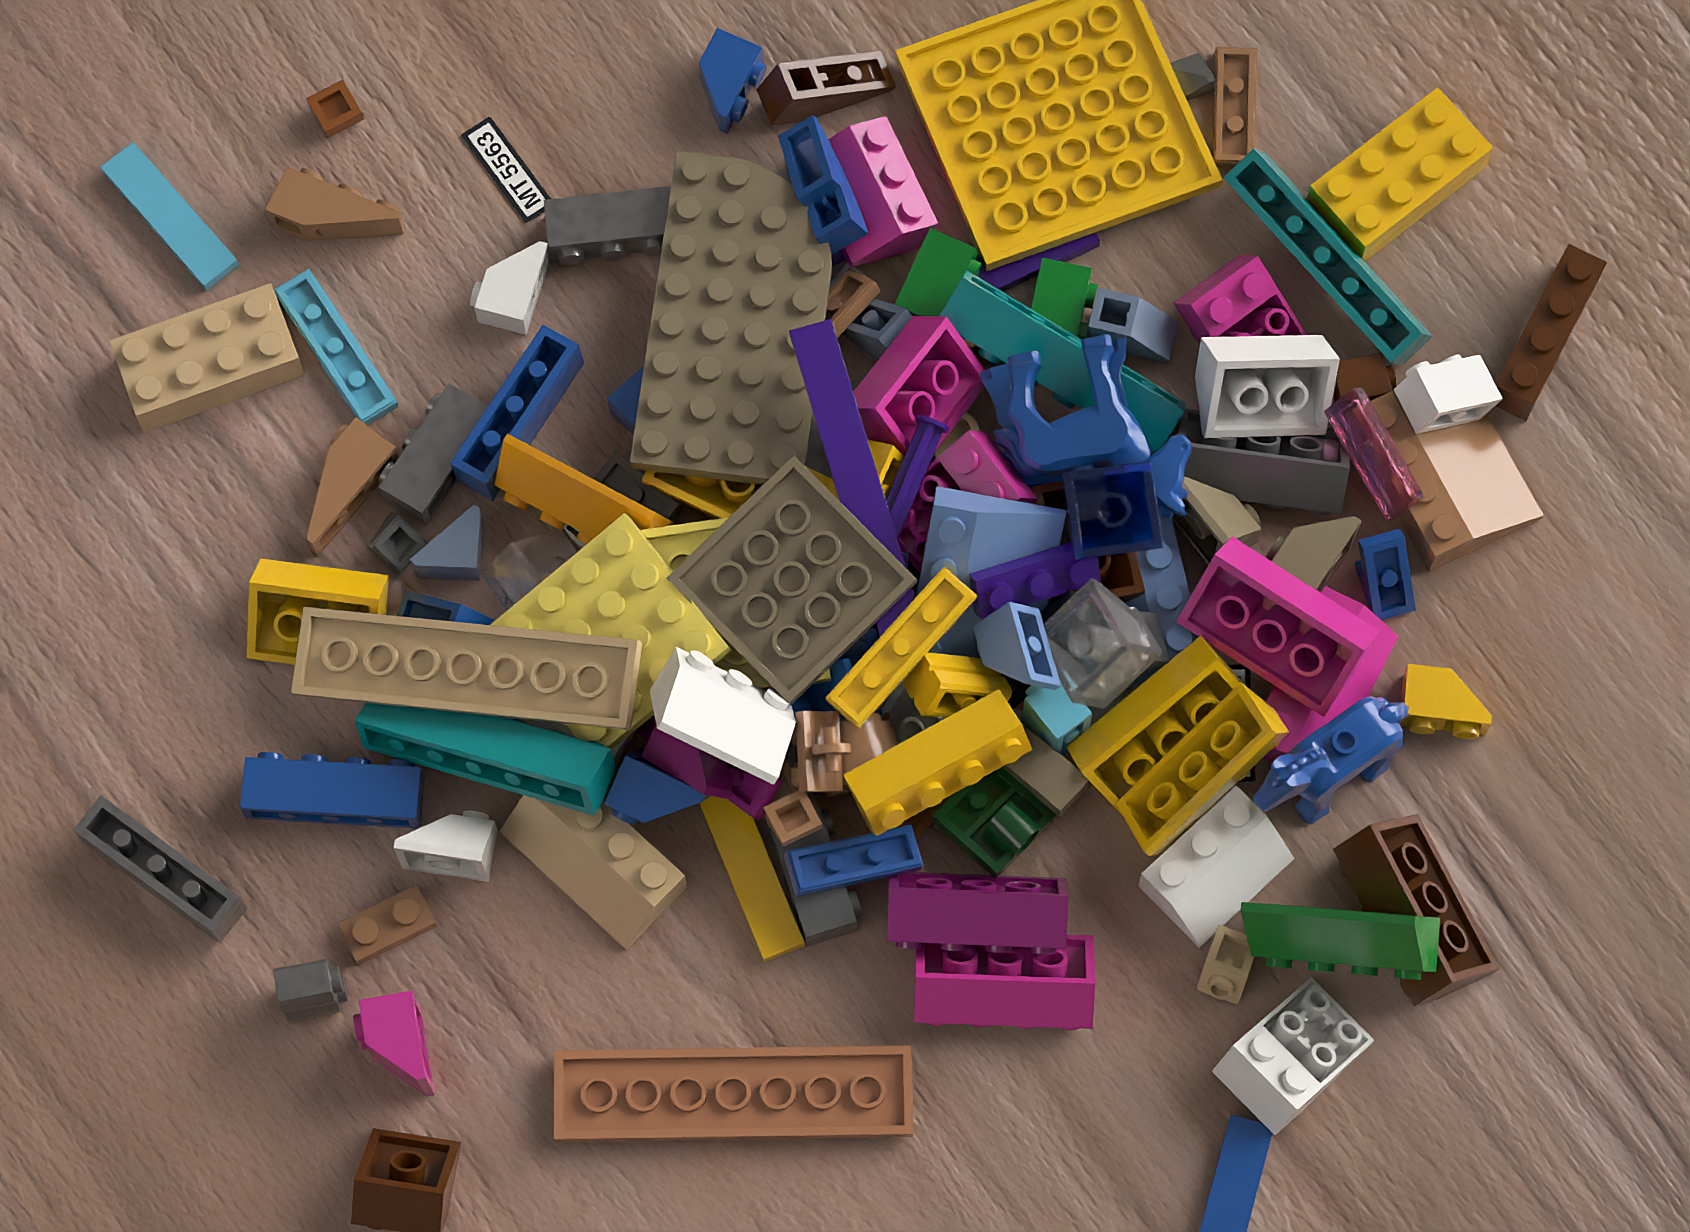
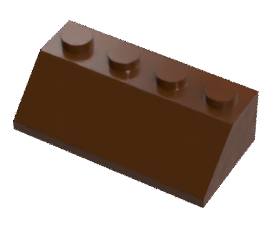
M1419 814L1370 824L1333 848L1342 874L1349 880L1359 899L1361 911L1440 918L1436 972L1422 971L1421 980L1400 978L1401 988L1414 1006L1438 1000L1500 969Z

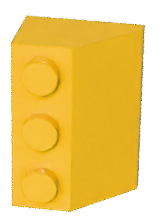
M260 558L249 581L247 658L295 665L303 607L386 615L389 575Z

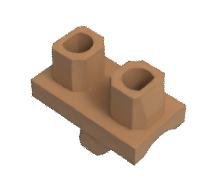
M795 712L796 723L790 741L794 746H797L798 763H795L791 768L792 785L799 787L800 792L843 791L841 755L850 754L851 746L849 743H840L839 712Z

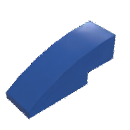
M811 115L778 135L796 198L804 206H808L807 212L815 239L820 244L829 242L831 253L835 254L869 234L849 181L817 118Z

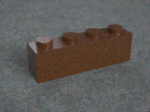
M1568 244L1496 383V387L1503 398L1495 405L1496 407L1527 421L1607 264L1606 261Z

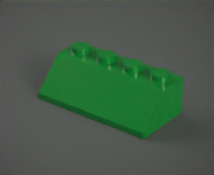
M1241 902V915L1251 956L1266 957L1265 966L1292 968L1293 960L1308 961V970L1335 972V964L1351 965V974L1378 976V967L1395 969L1394 978L1421 980L1422 971L1436 972L1440 918Z

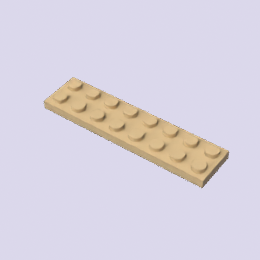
M303 607L291 693L306 697L631 730L642 642L634 639Z

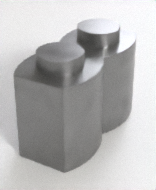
M328 958L273 969L281 1012L285 1013L288 1022L342 1012L341 1003L348 1001L344 975H341L339 966H330Z

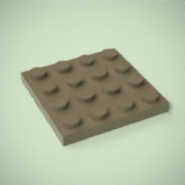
M794 455L667 577L691 604L692 601L713 627L790 703V706L918 582Z

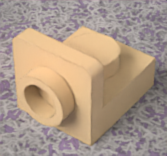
M1218 925L1197 985L1198 991L1209 994L1216 999L1226 1000L1234 1004L1239 1003L1255 957L1251 956L1246 934Z

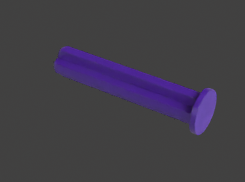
M924 415L916 416L917 428L886 499L897 539L900 536L942 433H948L949 427L942 422Z

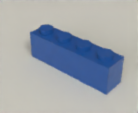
M545 325L541 326L450 462L455 478L459 483L491 501L495 499L501 490L494 483L505 436L508 433L531 445L584 365L579 344Z
M260 752L257 758L245 757L240 809L246 819L419 829L421 825L425 777L421 767H415V763L408 760L395 759L390 760L388 765L371 764V760L361 757H348L342 763L327 762L326 757L313 754L302 755L301 760L284 759V756L279 753Z

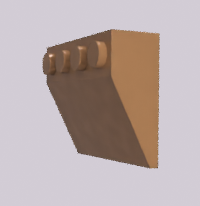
M1391 391L1353 410L1349 428L1429 572L1543 518V513L1487 414L1477 421L1416 434L1395 391Z

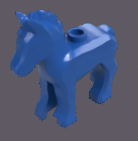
M1104 334L1081 340L1095 405L1068 414L1051 423L1046 422L1041 417L1034 403L1035 378L1042 368L1041 357L1038 351H1028L1012 355L1007 358L1008 364L992 367L980 372L982 382L996 407L997 420L1004 427L1003 429L993 431L996 436L995 444L1005 450L1002 456L1017 472L1024 476L1044 475L1050 478L1074 474V479L1081 480L1098 476L1100 474L1099 468L1111 466L1114 481L1119 485L1121 496L1124 499H1129L1130 505L1134 510L1139 509L1143 515L1149 513L1153 518H1162V516L1172 518L1174 513L1179 516H1186L1185 505L1182 500L1189 493L1182 485L1186 463L1192 451L1191 443L1182 434L1171 436L1165 445L1152 455L1141 426L1127 407L1126 394L1122 385L1121 372L1122 365L1126 359V337L1112 342L1111 336Z
M1368 696L1359 700L1333 720L1307 736L1287 754L1281 755L1271 764L1272 769L1258 792L1253 796L1255 805L1261 811L1266 812L1299 794L1303 797L1295 805L1299 811V816L1305 823H1315L1329 813V804L1335 790L1357 775L1362 780L1372 783L1388 770L1389 762L1403 747V730L1399 724L1409 715V707L1404 702L1389 703L1384 697L1375 698Z

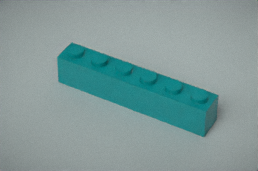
M1253 148L1223 177L1391 363L1402 366L1433 337L1266 153Z
M966 270L939 316L947 317L963 340L967 339L979 346V354L999 365L1002 361L1008 364L1007 358L1012 355L1028 351H1038L1041 357L1042 368L1035 378L1034 387H1037L1038 383L1052 390L1051 396L1057 402L1070 409H1073L1075 405L1082 409L1094 406L1095 400L1082 349V339ZM1122 365L1121 380L1126 394L1127 407L1141 426L1150 450L1156 453L1162 448L1183 415L1186 402L1125 365Z
M365 703L354 720L364 749L408 760L415 764L593 816L596 814L617 776L611 748L596 741L587 742L567 736L558 730L549 731L531 726L519 719L510 720L497 716Z

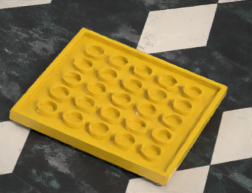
M1036 0L895 50L898 66L986 271L1222 187V177L1142 0Z

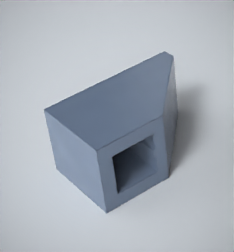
M1098 288L1088 326L1087 338L1107 334L1111 336L1113 342L1116 339L1126 337V354L1169 364L1179 322L1140 297Z

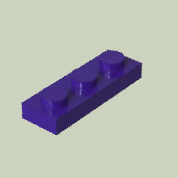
M1085 537L969 574L971 590L977 595L976 600L973 602L974 613L980 619H984L1008 602L1029 605L1066 593L1068 589L1073 591L1101 582L1096 543L1090 537Z

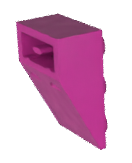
M1238 255L1173 302L1199 343L1201 342V337L1307 335L1258 256Z
M968 430L936 458L926 471L898 538L901 550L909 553V560L919 574L937 486L1030 504L1038 500L1020 474L1002 456L1003 452L995 444L988 432Z

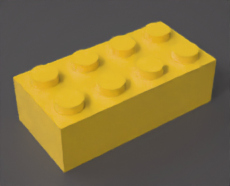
M1437 87L1312 183L1309 187L1307 199L1364 261H1367L1484 170L1488 165L1493 147Z

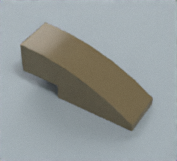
M1023 726L1032 750L1022 755L1017 761L1002 767L1056 814V818L1060 819L1088 789L1090 781L1066 758Z

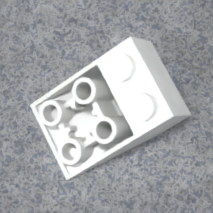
M1311 977L1238 1040L1212 1072L1276 1135L1374 1042V1039Z

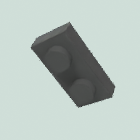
M615 451L593 479L672 521L683 506L673 497L642 483L641 480L644 473L638 469H630V462Z

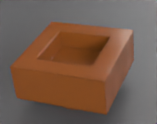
M343 79L306 98L310 110L327 138L364 120L362 111Z

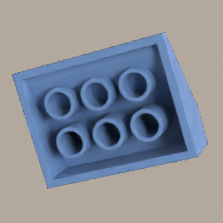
M937 486L916 597L943 567L948 569L971 590L969 574L1060 546L1066 510ZM1049 598L1025 606L1038 608L1041 612L1048 605ZM973 603L929 652L981 658L977 650L978 644L973 626L983 619H980L974 613Z

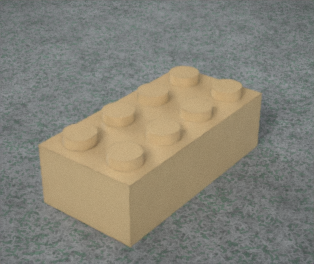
M271 283L109 340L135 415L144 433L305 376Z

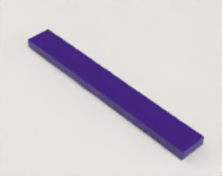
M828 319L790 330L789 335L838 499L906 568L832 320ZM912 588L876 622L880 637L915 599Z

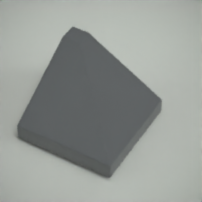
M1199 53L1170 63L1186 100L1214 91L1216 80Z
M390 513L376 532L369 546L400 575L410 565V559L425 547L428 542L399 514Z

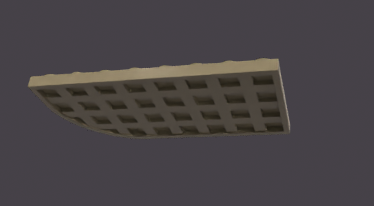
M676 151L631 449L630 469L763 485L793 455L804 466L806 465L813 412L789 331L825 321L832 272L831 250L829 242L820 244L815 239L807 212L808 206H804L797 200L793 185L778 174L757 163L740 158Z

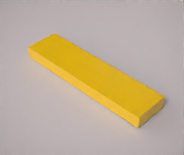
M943 567L828 694L825 700L855 727L860 729L976 600L977 595L948 569Z
M710 796L699 803L763 962L804 947L805 942L754 819L724 798Z

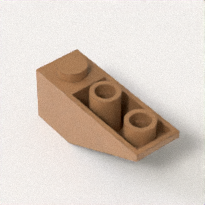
M287 166L265 209L271 226L308 241L404 234L406 230L402 213L394 204L382 199L374 202L361 197L362 195L358 190L346 184H339L338 187L329 184L319 174L306 168H301L300 171H297Z

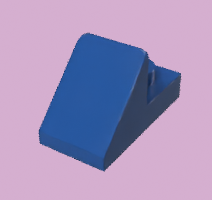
M1400 529L1358 540L1361 560L1355 562V568L1369 610L1380 620L1416 611L1405 536Z

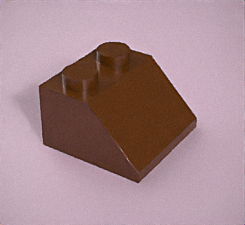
M373 1128L354 1178L351 1224L367 1226L375 1230L442 1232L450 1208L461 1142Z

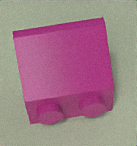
M413 991L358 1000L360 1014L353 1015L356 1039L360 1041L362 1050L368 1049L375 1062L423 1095H435L421 1008Z

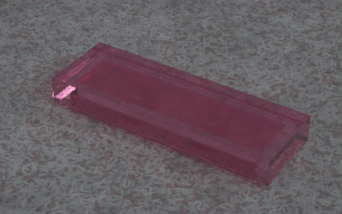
M1362 387L1353 388L1324 411L1386 521L1396 519L1425 497Z

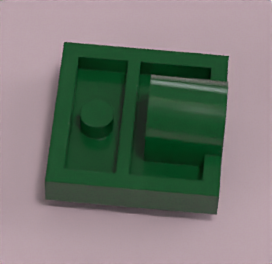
M1001 767L984 776L977 783L955 792L932 815L931 820L934 825L996 879L1054 821L1056 814Z

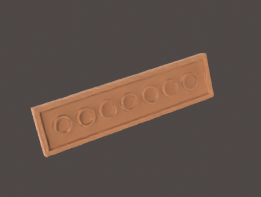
M912 1045L554 1050V1142L913 1137Z

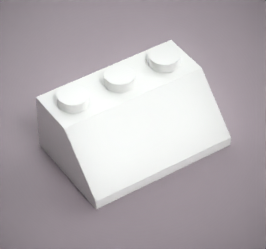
M1323 335L1201 337L1195 381L1202 435L1204 438L1326 435L1340 358Z
M676 647L650 688L657 729L774 785L779 777L796 723L792 706L789 705L790 703L775 689L768 688L765 691L753 685L751 680L739 671L730 669L726 672L714 666L713 662L704 654L694 650L688 653Z
M1236 785L1141 873L1138 886L1201 948L1216 934L1218 925L1224 926L1241 910V902H1250L1294 860V857L1267 815Z

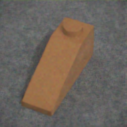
M357 417L348 426L344 424L338 428L330 440L331 446L327 452L306 537L311 552L317 557L380 485L378 483L379 477L386 465L391 461L396 463L399 458L397 449L392 443Z

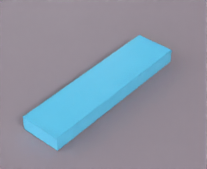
M134 142L100 167L102 173L206 291L239 266L238 260Z
M310 269L305 270L274 289L277 300L355 417L366 425H370L399 407L397 400Z

